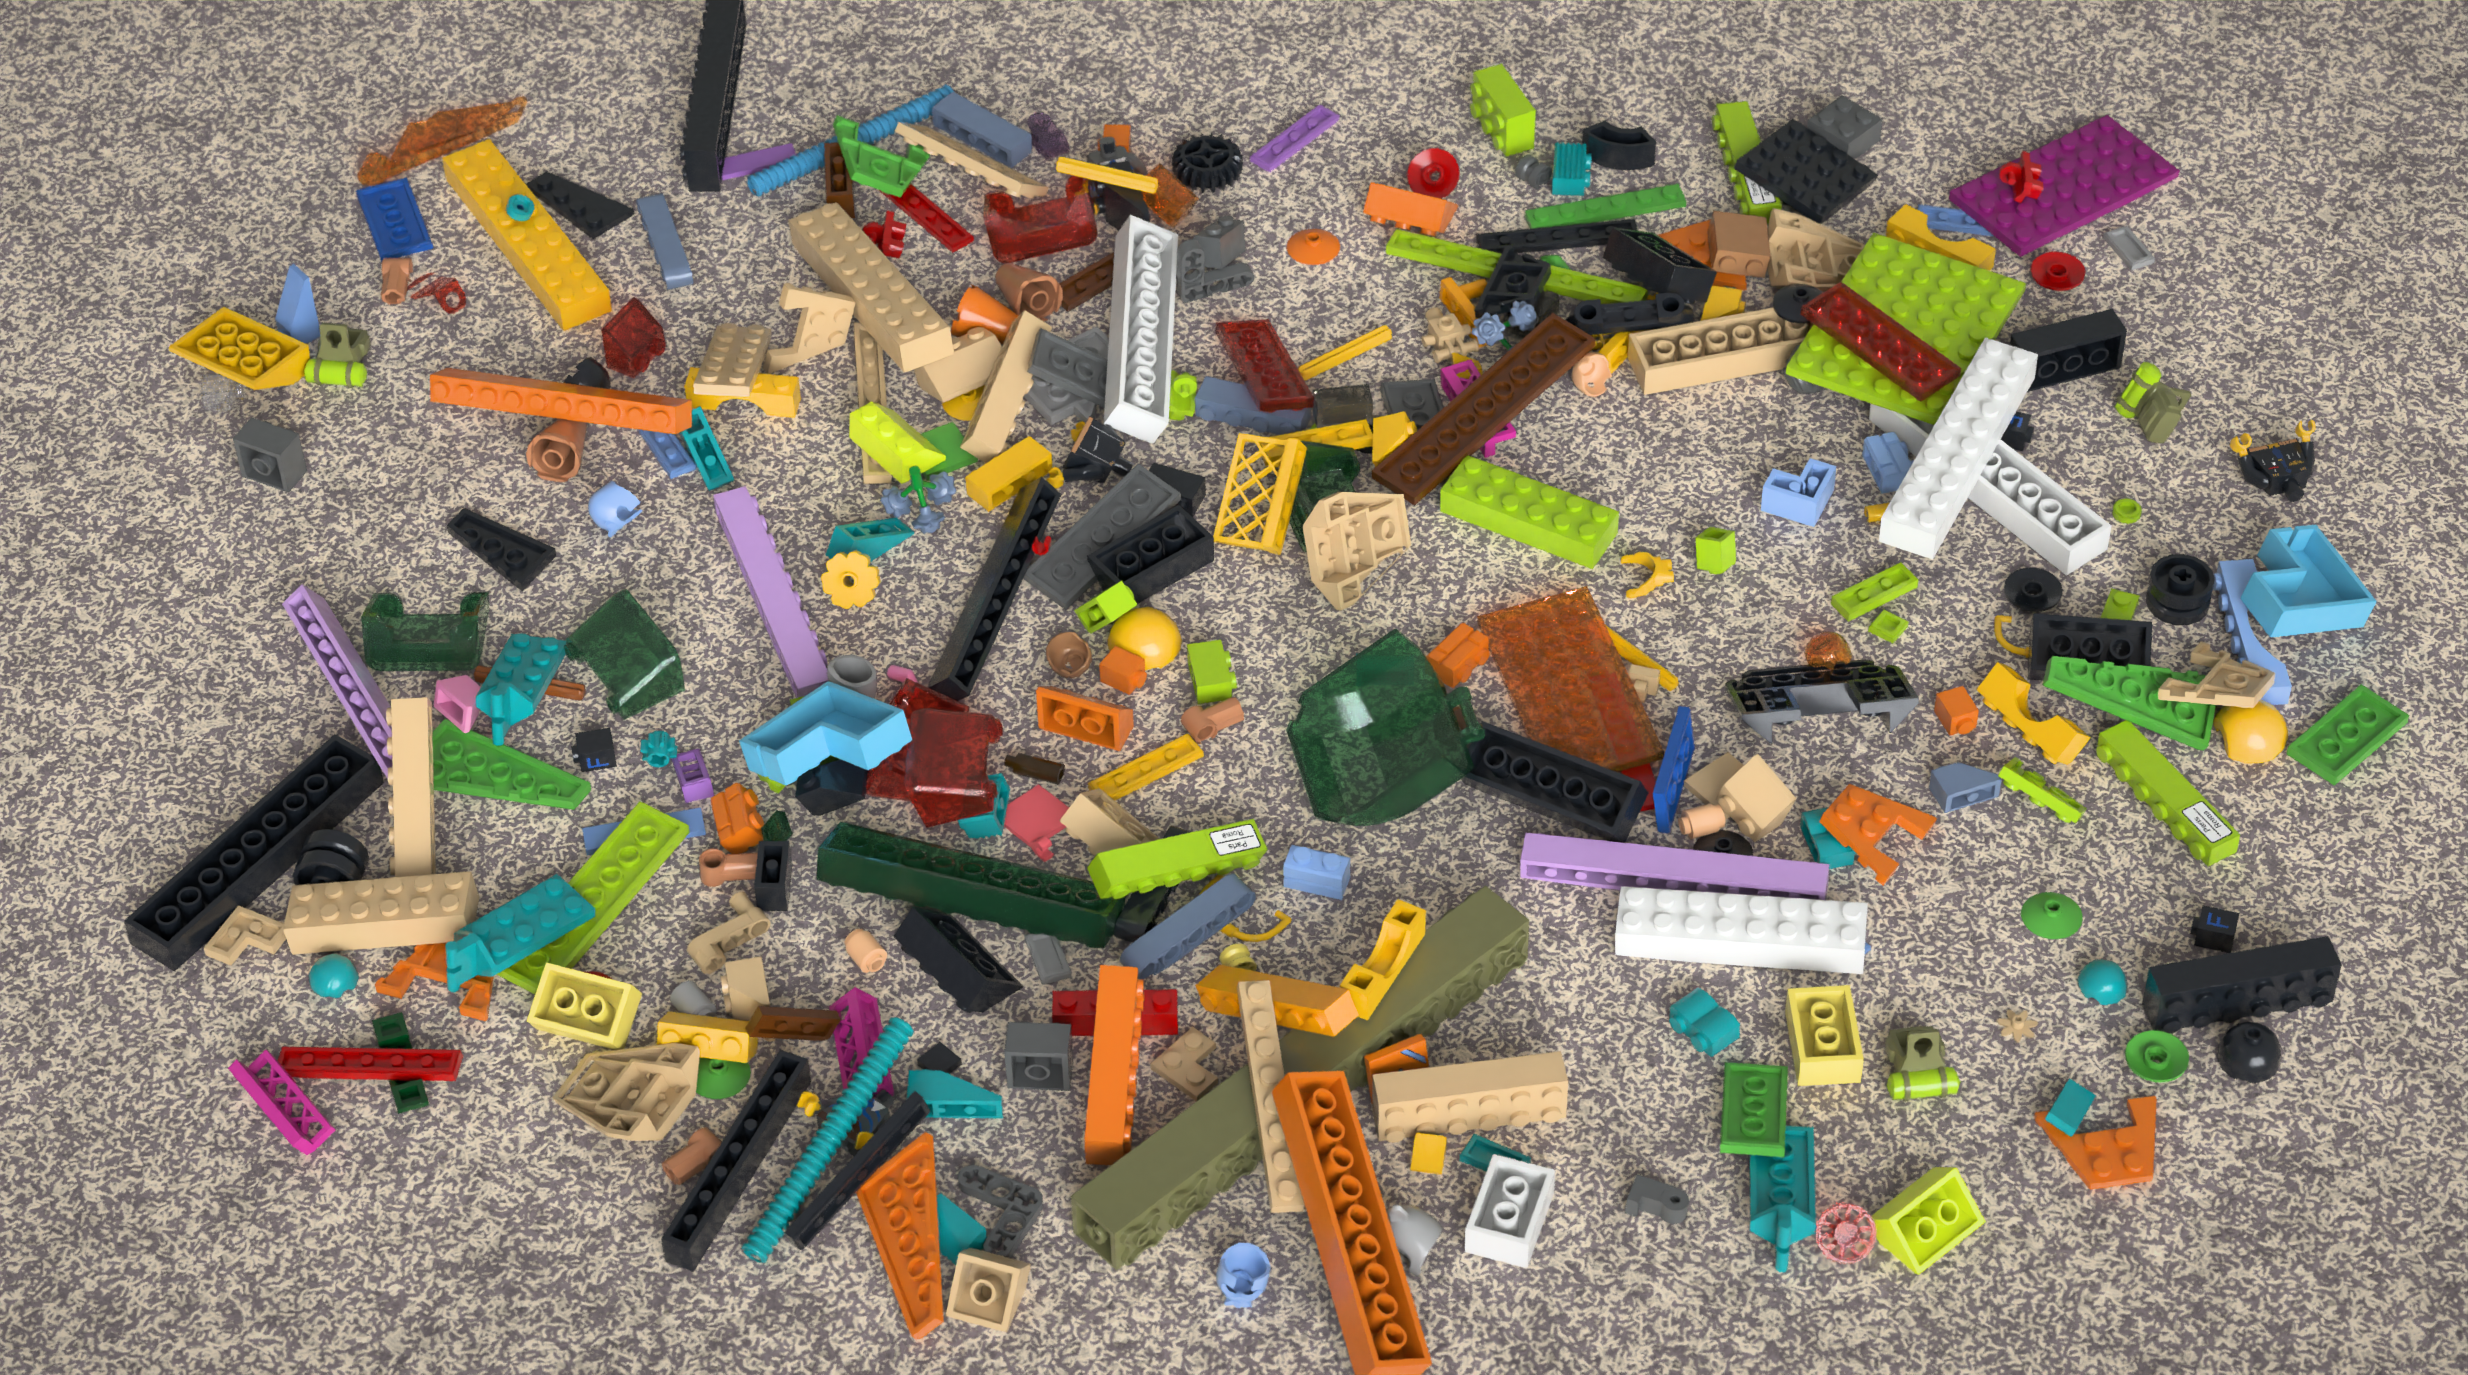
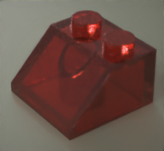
M635 297L601 329L607 368L633 379L640 372H645L652 359L656 355H662L666 347L663 327L639 299Z

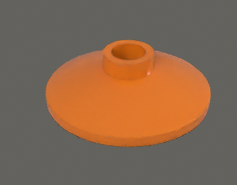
M1322 229L1299 231L1291 236L1287 242L1288 254L1297 262L1307 265L1327 263L1334 259L1340 251V243L1337 237Z

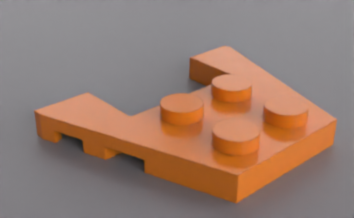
M1711 219L1658 235L1711 268L1707 233ZM1716 273L1713 286H1729L1740 290H1747L1745 275Z
M1849 784L1823 813L1819 822L1844 847L1849 845L1859 855L1857 861L1864 868L1869 866L1877 874L1875 879L1884 886L1895 873L1899 863L1874 847L1895 823L1922 840L1934 826L1937 818Z
M446 943L422 944L414 947L415 952L405 961L400 960L393 966L391 974L386 978L381 977L375 983L376 992L402 999L416 975L447 983ZM477 975L460 985L462 988L469 989L459 1006L461 1015L487 1021L494 976Z
M2156 1096L2127 1100V1108L2134 1126L2074 1134L2072 1137L2045 1120L2049 1110L2035 1112V1122L2039 1127L2043 1128L2050 1141L2059 1148L2066 1157V1161L2089 1189L2152 1181Z

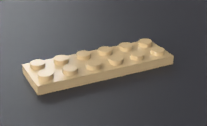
M898 122L895 132L904 136L903 141L915 146L920 144L924 146L923 151L935 156L940 154L944 156L943 161L954 166L960 164L965 167V172L974 176H979L980 174L986 177L985 182L997 187L1002 185L1006 187L1005 192L1013 196L1020 197L1023 195L1034 199L1035 196L1044 197L1047 194L1048 186L927 126Z
M724 323L721 326H717L694 381V394L750 397L771 341L772 329L764 328L762 325L737 327L733 323Z

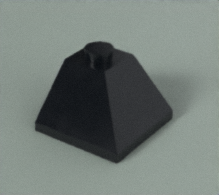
M841 759L806 771L798 777L795 797L813 816L827 814L865 799L868 770Z

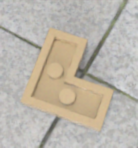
M238 905L204 947L205 955L232 966L248 945L275 954L286 940L283 931L284 923Z
M1192 1027L1150 1063L1151 1070L1197 1102L1218 1084V1077L1199 1065L1203 1059L1216 1049V1043Z

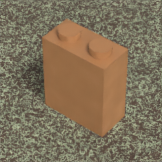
M1713 210L1707 231L1711 268L1717 272L1765 278L1771 258L1766 217Z

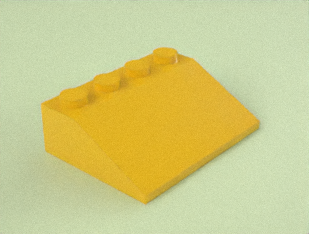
M222 307L169 346V351L253 390L295 384L305 376V366L310 359L308 344L226 307Z

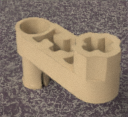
M743 891L735 893L729 900L730 906L739 916L697 936L687 947L688 954L703 974H711L721 969L725 964L724 962H726V957L723 953L767 932L770 928V920L759 907L753 905L747 894Z

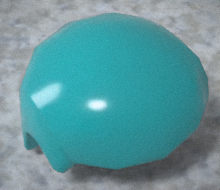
M329 954L321 957L314 963L308 975L311 989L321 997L339 998L344 991L348 989L354 990L359 980V974L354 964L340 954Z
M2093 960L2081 969L2078 976V986L2087 999L2095 998L2100 1005L2118 1003L2126 996L2128 986L2125 973L2113 961Z

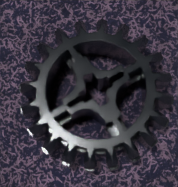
M1201 133L1200 137L1191 135L1190 140H1182V144L1176 146L1172 156V171L1177 182H1181L1183 188L1190 185L1192 192L1198 187L1202 194L1206 188H1210L1212 193H1214L1216 187L1224 191L1226 185L1233 186L1234 180H1239L1243 170V156L1238 148V144L1232 143L1230 138L1224 140L1223 135L1218 137L1213 136L1212 133L1209 136H1204Z

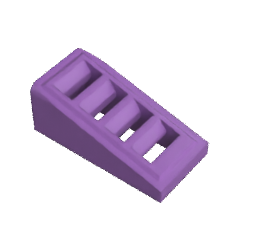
M700 749L677 754V758H671L685 803L714 796L711 779ZM697 760V763L684 767H681L679 763L683 761H687L685 763H688ZM693 770H698V771L690 772V773H687V774H683V773H685V772H689V771H693Z

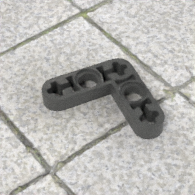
M1186 240L1177 248L1176 289L1184 303L1213 296V293L1227 292L1248 286L1254 281L1252 270L1247 263L1243 262L1204 273L1205 254L1197 240ZM1196 269L1192 273L1185 275L1189 270ZM1221 280L1215 286H1210L1215 281Z
M978 1165L963 1167L958 1174L960 1190L969 1196L1005 1210L983 1245L984 1251L993 1253L992 1248L998 1249L1002 1243V1238L1006 1239L1003 1243L1004 1251L999 1250L996 1255L1012 1258L1043 1210L1041 1192L1036 1188ZM974 1176L978 1177V1181H972L971 1184L967 1183V1179H972ZM999 1187L1009 1190V1193L1004 1197H996L992 1194L993 1190ZM1030 1199H1034V1204L1030 1203L1028 1206H1023V1201L1028 1202ZM1011 1222H1017L1022 1225V1228L1019 1231L1010 1232L1005 1229V1226Z

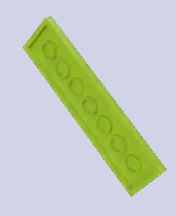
M639 801L568 882L573 889L595 908V917L496 975L536 994L546 962L572 969L690 833L689 825Z

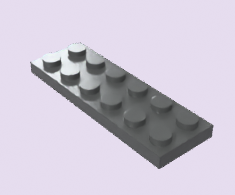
M1138 463L1049 548L1047 554L1042 555L1027 569L1024 580L1067 610L1097 581L1087 560V555L1172 509L1181 500V493Z

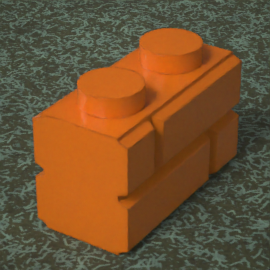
M1462 622L1425 657V673L1451 688H1454L1460 681L1462 683L1466 682L1472 670L1477 665H1484L1489 658L1488 637L1477 630L1474 631L1472 627Z
M734 783L726 788L725 792L721 791L711 797L720 845L731 854L744 853L749 850L748 847H754L759 844V841H763L761 827L764 826V821L757 812L758 797L752 789L747 790L740 783Z

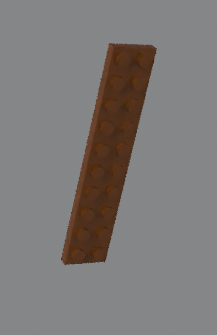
M1552 313L1371 471L1372 479L1395 494H1404V499L1415 506L1455 471L1465 457L1468 455L1472 456L1596 346V338Z

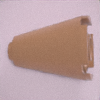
M1012 263L1002 265L996 272L995 282L1013 312L1017 315L1026 310L1045 322L1049 319L1043 317L1052 314L1053 311L1057 313L1063 299L1062 287L1051 275Z
M557 419L530 441L526 451L527 463L530 468L533 466L538 471L537 475L540 478L549 481L566 482L579 472L582 463L587 429L586 422Z

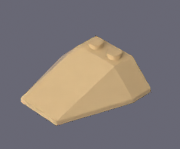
M1773 208L1768 225L1771 258L1767 269L1770 284L1778 289L1791 284H1806L1816 287L1821 291H1836L1865 244L1799 214Z
M1337 492L1319 500L1303 524L1311 581L1338 611L1354 605L1399 559L1398 557L1362 593L1360 583L1375 568H1378V565L1385 558L1397 552L1402 555L1404 553L1402 546H1405L1407 549L1411 546L1404 494Z
M668 1043L588 1053L552 1099L558 1105L608 1137L630 1141L663 1140L696 1096L700 1050L698 1046ZM591 1060H594V1063L587 1070V1072L584 1074L581 1080L577 1083V1085L574 1087L571 1093L568 1096L566 1095L562 1100V1097L566 1094V1092L576 1081L579 1075L583 1072L586 1066L590 1063Z

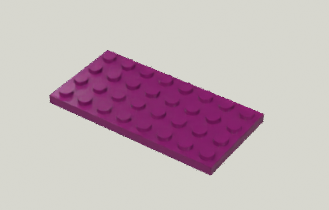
M2106 115L2029 152L2031 162L2041 165L2042 170L2038 181L2043 182L2044 189L2037 200L2025 196L2021 203L2014 201L2012 185L2004 183L2000 179L1999 170L2002 166L1951 190L1948 199L2018 256L2022 257L2179 177L2180 170L2110 116ZM2019 157V158H2017V159H2015V160H2013V161H2011V162H2013V163H2018V162L2020 161L2021 157Z

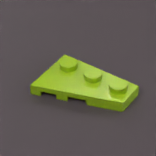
M2014 757L2003 766L1998 776L2004 779L2003 784L2014 791L2022 790L2030 795L2029 800L2040 807L2046 805L2056 811L2054 813L2055 816L2066 823L2072 821L2076 824L2087 810L2086 807L2061 789L2054 786L2050 788L2045 786L2044 777L2036 771L2023 770L2021 768L2023 762L2017 757Z

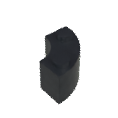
M1602 121L1583 129L1582 144L1585 143L1587 145L1586 154H1591L1592 162L1616 170H1639L1655 165L1656 141L1642 126L1633 129L1619 128L1607 121Z

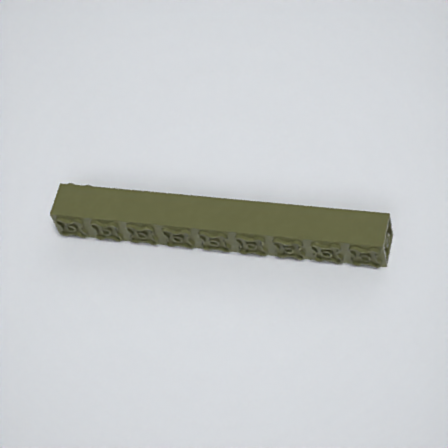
M1486 885L1476 893H1471L1464 902L1456 908L1448 910L1440 920L1425 930L1424 937L1368 1021L1356 1017L1335 1037L1293 1029L1279 1040L1284 1076L1288 1072L1344 1071L1350 1092L1358 1086H1366L1368 1079L1364 1056L1418 1034H1421L1423 1037L1433 1035L1438 1030L1440 1023L1448 1017L1450 1019L1455 1018L1468 1003L1476 1002L1480 999L1486 988L1492 984H1500L1511 970L1518 969L1525 964L1528 959L1529 919ZM1248 1063L1071 1195L1073 1233L1116 1271L1124 1264L1127 1266L1133 1264L1147 1248L1158 1245L1166 1232L1172 1228H1180L1190 1215L1205 1209L1212 1197L1219 1192H1227L1240 1177L1251 1174L1257 1167L1258 1162L1263 1159Z

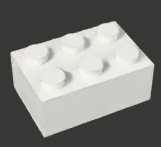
M1493 1154L1466 1226L1465 1252L1527 1268L1554 1195L1555 1170Z

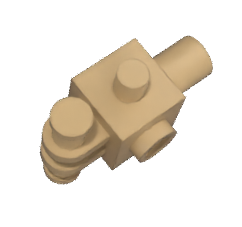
M1433 307L1426 312L1425 318L1428 321V335L1422 336L1421 341L1424 347L1433 345L1435 349L1433 350V358L1436 363L1446 359L1451 362L1452 353L1467 356V353L1479 352V345L1476 339H1471V341L1464 343V336L1471 334L1469 324L1461 325L1454 313L1444 316L1437 307Z

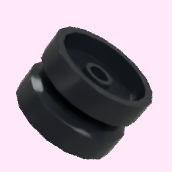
M2171 554L2160 558L2153 565L2150 572L2149 587L2146 594L2147 608L2154 617L2173 625H2191L2201 621L2207 615L2211 603V594L2215 582L2213 571L2205 562L2190 555Z
M330 829L314 831L306 837L292 875L294 884L304 885L362 880L369 861L368 851L359 840L347 833Z

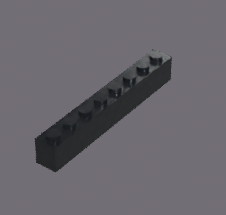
M779 1050L662 1236L661 1242L665 1262L692 1272L695 1271L796 1108L801 1094L806 1092L811 1084L808 1059Z

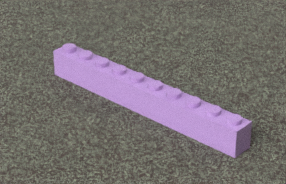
M746 486L715 494L713 497L716 515L796 698L808 695L828 681L826 655L823 649L818 650L817 648L819 642L815 630H809L808 628L810 627L809 617L806 610H800L801 600L798 592H792L791 576L788 571H783L784 562L781 553H775L774 551L776 550L773 535L766 533L768 529L764 515H758L759 506L755 496L750 497Z
M301 584L282 605L388 779V767H393L392 755H388L387 738L392 737V726L387 725L386 710L391 708L326 600Z
M1525 833L1520 859L1521 878L1620 890L1621 886L1826 900L1829 880V864L1554 836L1541 833Z

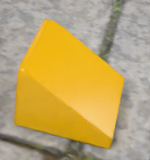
M1416 1133L1410 1171L1442 1175L1447 1150V1138L1440 1135Z

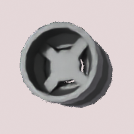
M1528 154L1518 162L1515 176L1522 181H1528L1531 187L1538 190L1541 188L1539 185H1545L1549 182L1552 176V169L1545 163H1539L1537 158Z

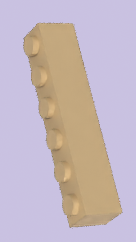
M1026 310L1010 326L960 446L961 449L985 463L1006 451L1008 446L1005 442L1006 438L1012 434L1017 424L1014 421L1015 416L1022 411L1025 405V401L1022 399L1030 391L1034 380L1031 379L1033 374L1028 373L1027 370L1036 334L1040 328L1049 332L1052 329V326Z
M427 697L391 699V708L386 710L387 725L392 726V737L387 738L388 755H392L393 767H388V783L393 785V797H389L388 808L389 814L394 815V827L389 828L390 845H394L395 857H390V873L395 875V877L436 874L432 702Z

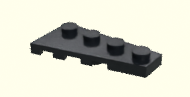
M547 171L526 183L527 187L536 197L593 240L635 215L633 208Z
M463 508L447 524L448 533L522 592L556 557L554 547L466 508Z

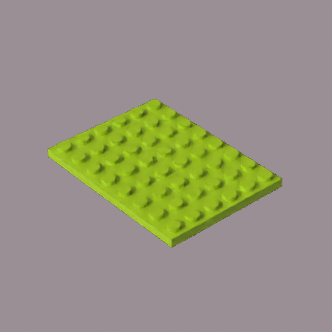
M1873 233L1786 366V375L1935 425L1985 337L1992 340L1997 338L2024 294L2026 283Z

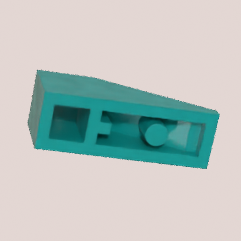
M701 407L693 409L692 427L679 434L706 487L711 491L735 481Z
M898 518L836 525L825 555L831 559L839 552H844L848 555L850 552L857 550L862 554H867L871 562L912 536L915 532Z
M909 1070L907 1098L914 1091L923 1097L930 1109V1113L925 1118H1003L1002 1096L941 1070Z

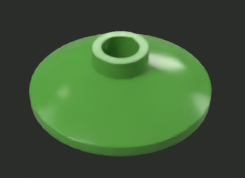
M2043 892L2033 895L2026 900L2021 909V918L2024 925L2032 933L2047 939L2067 938L2079 930L2083 921L2082 911L2077 903L2060 893Z
M2151 1030L2135 1035L2128 1042L2125 1050V1059L2129 1068L2139 1077L2152 1082H2169L2184 1074L2189 1063V1053L2183 1042L2174 1035L2163 1031ZM2151 1060H2158L2160 1061V1063L2153 1062Z
M700 1057L696 1093L710 1099H724L739 1093L749 1082L751 1076L749 1063ZM716 1067H723L722 1069H719V1070H715V1069H714V1068H716Z

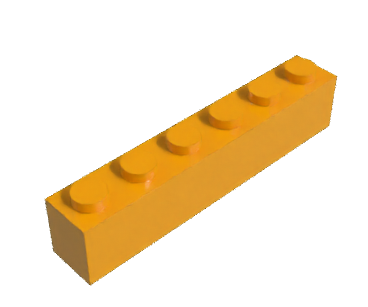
M1219 965L1195 985L1200 996V1002L1205 1010L1241 1018L1237 993L1238 982L1270 980L1276 1025L1333 1037L1359 1016L1349 989Z

